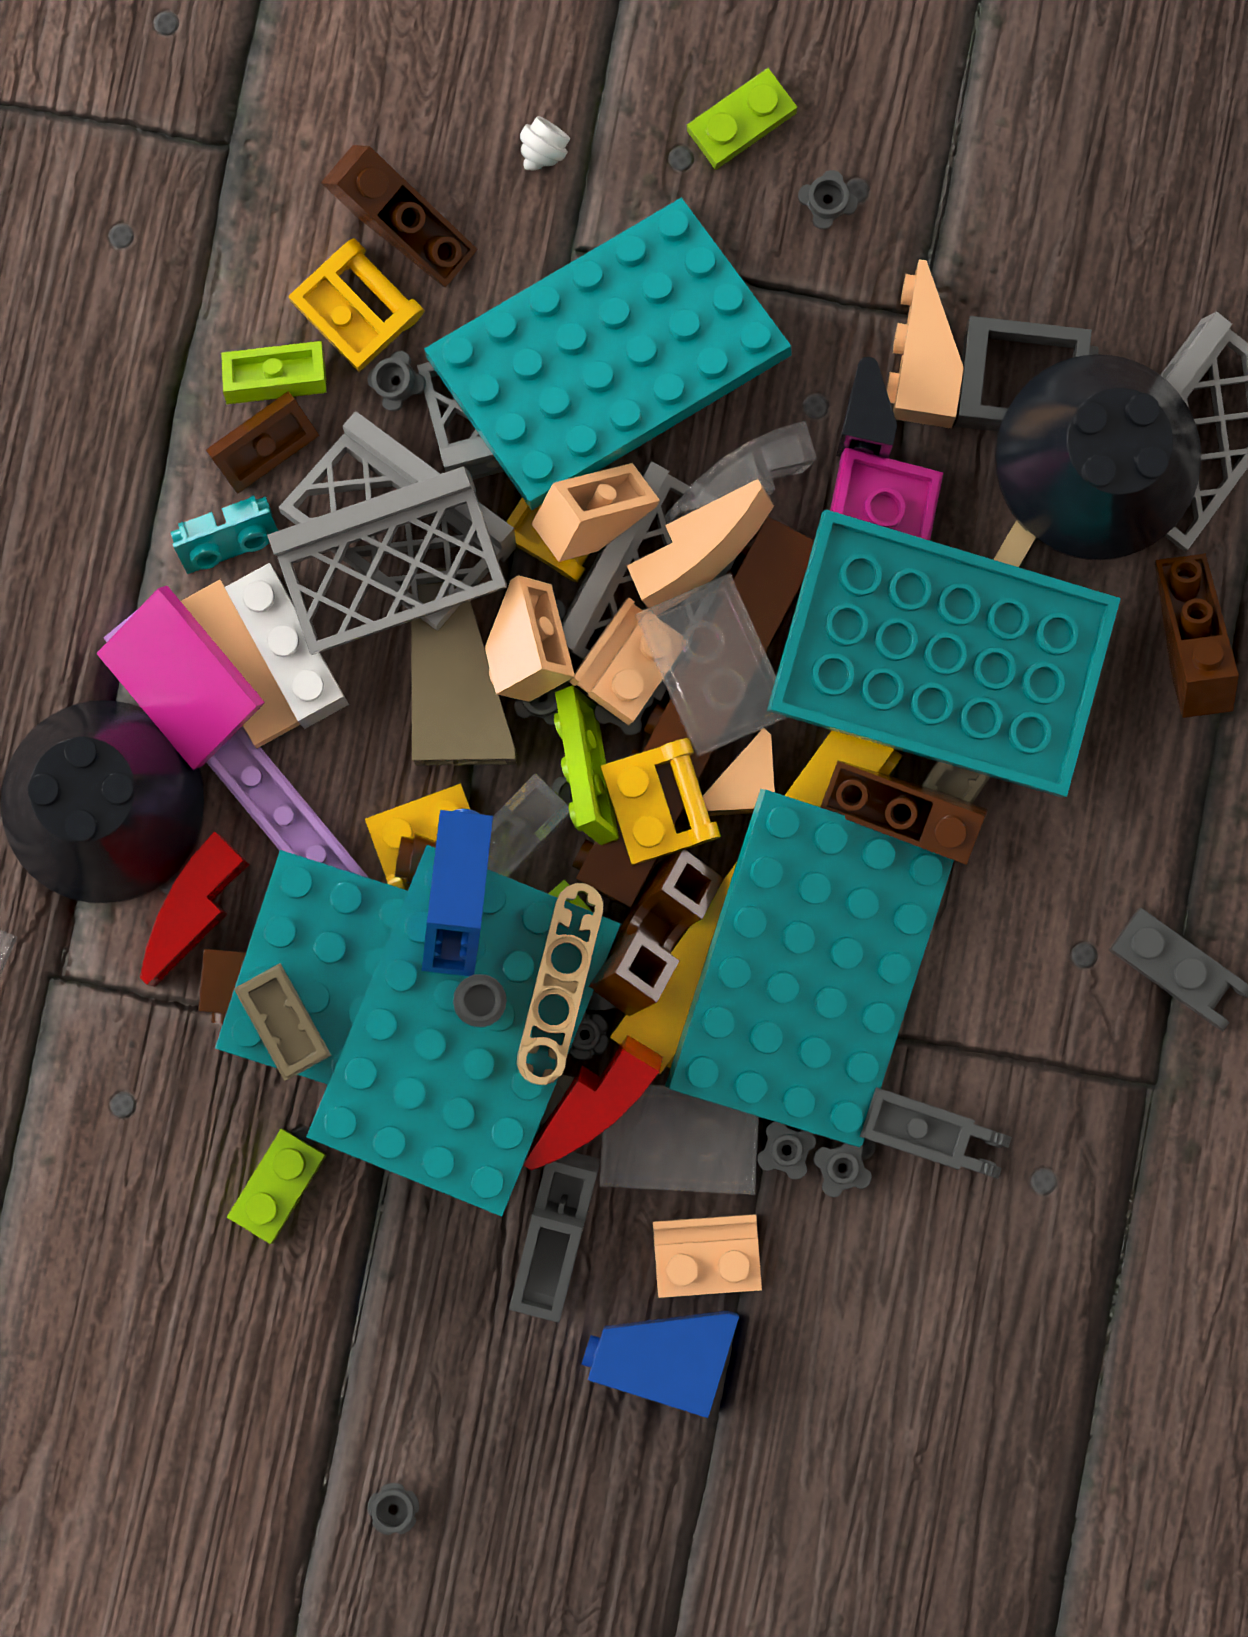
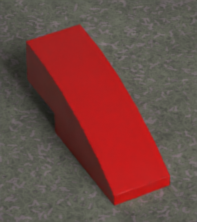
M215 831L190 858L172 885L157 915L146 946L140 973V979L146 985L156 987L228 915L214 900L250 864Z
M627 1035L601 1076L582 1066L533 1140L523 1166L532 1171L561 1159L589 1143L614 1124L641 1097L658 1075L663 1057Z

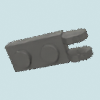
M877 1087L860 1134L862 1138L957 1170L963 1167L999 1179L1002 1169L996 1163L964 1155L969 1138L972 1136L984 1140L986 1144L997 1148H1009L1012 1138L1011 1136L976 1125L973 1119Z

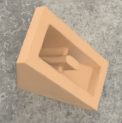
M764 728L703 795L709 816L751 814L754 811L760 789L775 792L771 734Z

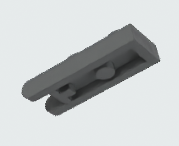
M1142 908L1137 909L1109 948V951L1221 1031H1224L1230 1022L1223 1015L1214 1011V1008L1229 987L1237 994L1248 998V984Z

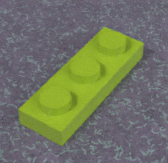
M571 685L555 692L558 712L554 714L555 727L563 740L565 757L561 759V767L566 780L570 784L573 802L569 803V814L572 823L578 831H583L598 844L603 845L619 839L614 808L600 767L606 764L600 724L594 715L596 704L575 686Z

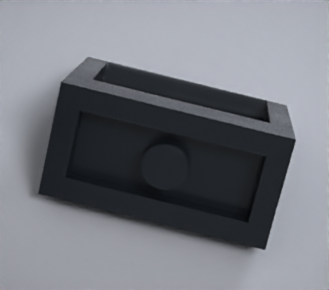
M864 357L857 366L836 456L841 457L844 449L850 448L889 458L897 430V423L878 362L872 357Z

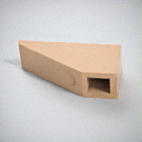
M919 259L915 275L905 274L900 304L910 306L907 324L897 323L893 353L902 355L899 373H889L886 391L890 403L894 404L893 413L896 420L952 428L957 414L964 367L926 260Z

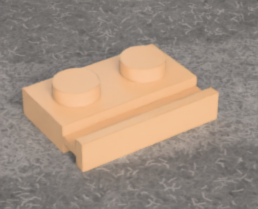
M629 597L623 602L575 671V677L569 680V683L582 688L588 693V697L628 726L634 722L688 643L687 639L648 611L644 612L634 604L635 601Z
M756 1214L653 1221L658 1298L762 1290Z

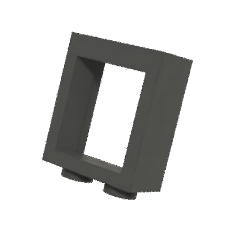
M970 316L964 333L961 360L964 370L954 427L999 432L1001 422L1008 408L981 405L988 339L1074 348V358L1098 354V346H1090L1092 329Z

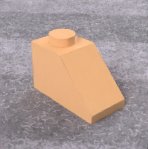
M630 463L553 483L532 525L558 562L601 550L655 509L660 500L634 464Z
M520 575L510 580L485 645L490 667L489 676L497 695L530 702L575 677L552 584Z

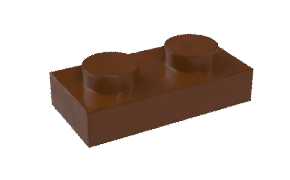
M288 391L207 448L206 451L238 494L320 435Z

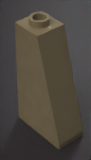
M434 568L438 571H446V568ZM444 582L417 585L419 600L424 604L434 601ZM471 601L462 603L438 631L421 618L411 621L412 761L415 766L517 765V752L500 696L496 694L494 685L490 680V667Z

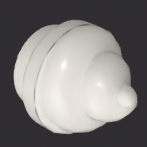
M537 116L532 125L526 124L520 133V139L523 142L521 153L525 158L524 168L531 171L539 170L543 166H553L558 161H562L568 153L565 147L570 141V137L553 123Z

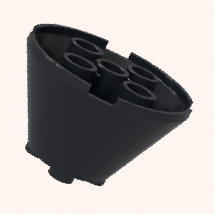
M1101 354L1083 355L1069 358L1043 370L1030 380L1015 397L1004 415L998 432L995 454L996 473L1003 498L1018 523L1026 531L1028 530L1039 540L1052 547V550L1085 560L1117 559L1140 552L1153 545L1172 530L1183 517L1194 497L1201 470L1200 438L1194 418L1187 404L1177 390L1157 372L1124 357Z
M89 701L75 704L50 715L33 728L22 740L14 752L4 776L1 790V817L7 840L15 856L28 873L42 885L62 896L87 903L123 902L155 890L169 880L186 862L198 841L203 825L204 782L200 768L193 770L141 707L118 701Z

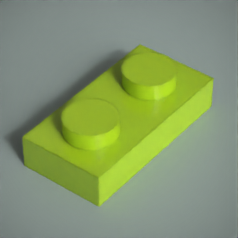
M767 68L688 123L687 132L714 169L717 170L797 114L798 107L771 70Z
M322 341L221 353L223 394L226 405L278 399L288 391L293 397L327 393L325 355Z
M281 1128L227 1218L267 1243L273 1244L327 1155L284 1128Z

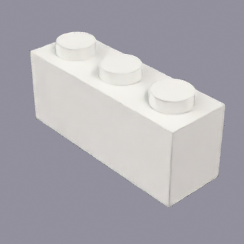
M270 563L224 587L296 719L304 729L349 705L322 654L311 655L309 653L293 602Z

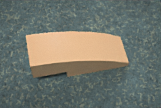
M758 479L665 525L673 543L627 565L641 600L655 617L685 601L712 581L739 555L758 532L774 507L771 498Z
M218 580L183 599L181 602L265 702L243 725L257 749L301 724L291 710L224 588V584L221 580Z

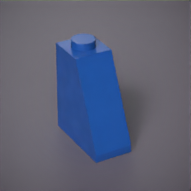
M471 809L440 810L422 971L472 976L475 974L493 816L482 815Z
M727 1310L604 1326L601 1337L590 1335L581 1365L591 1368L588 1376L589 1381L708 1418L739 1315Z

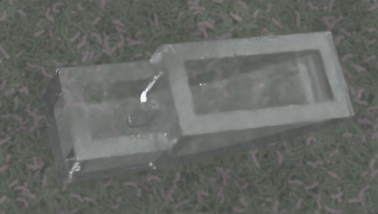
M806 420L773 430L747 442L719 460L698 478L666 513L667 524L757 479L767 494L770 495L775 491L774 479L803 473L817 460Z

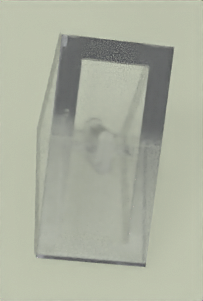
M535 773L493 816L488 870L509 877L548 843L569 816V804L538 773Z

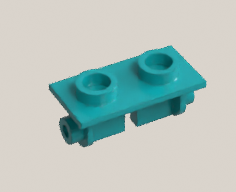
M255 495L248 499L222 508L226 523L217 526L212 512L186 522L178 523L179 529L170 533L174 542L172 543L186 573L210 569L219 562L246 552L261 550L270 544L267 535L279 530L272 517L273 514L266 496L256 499Z

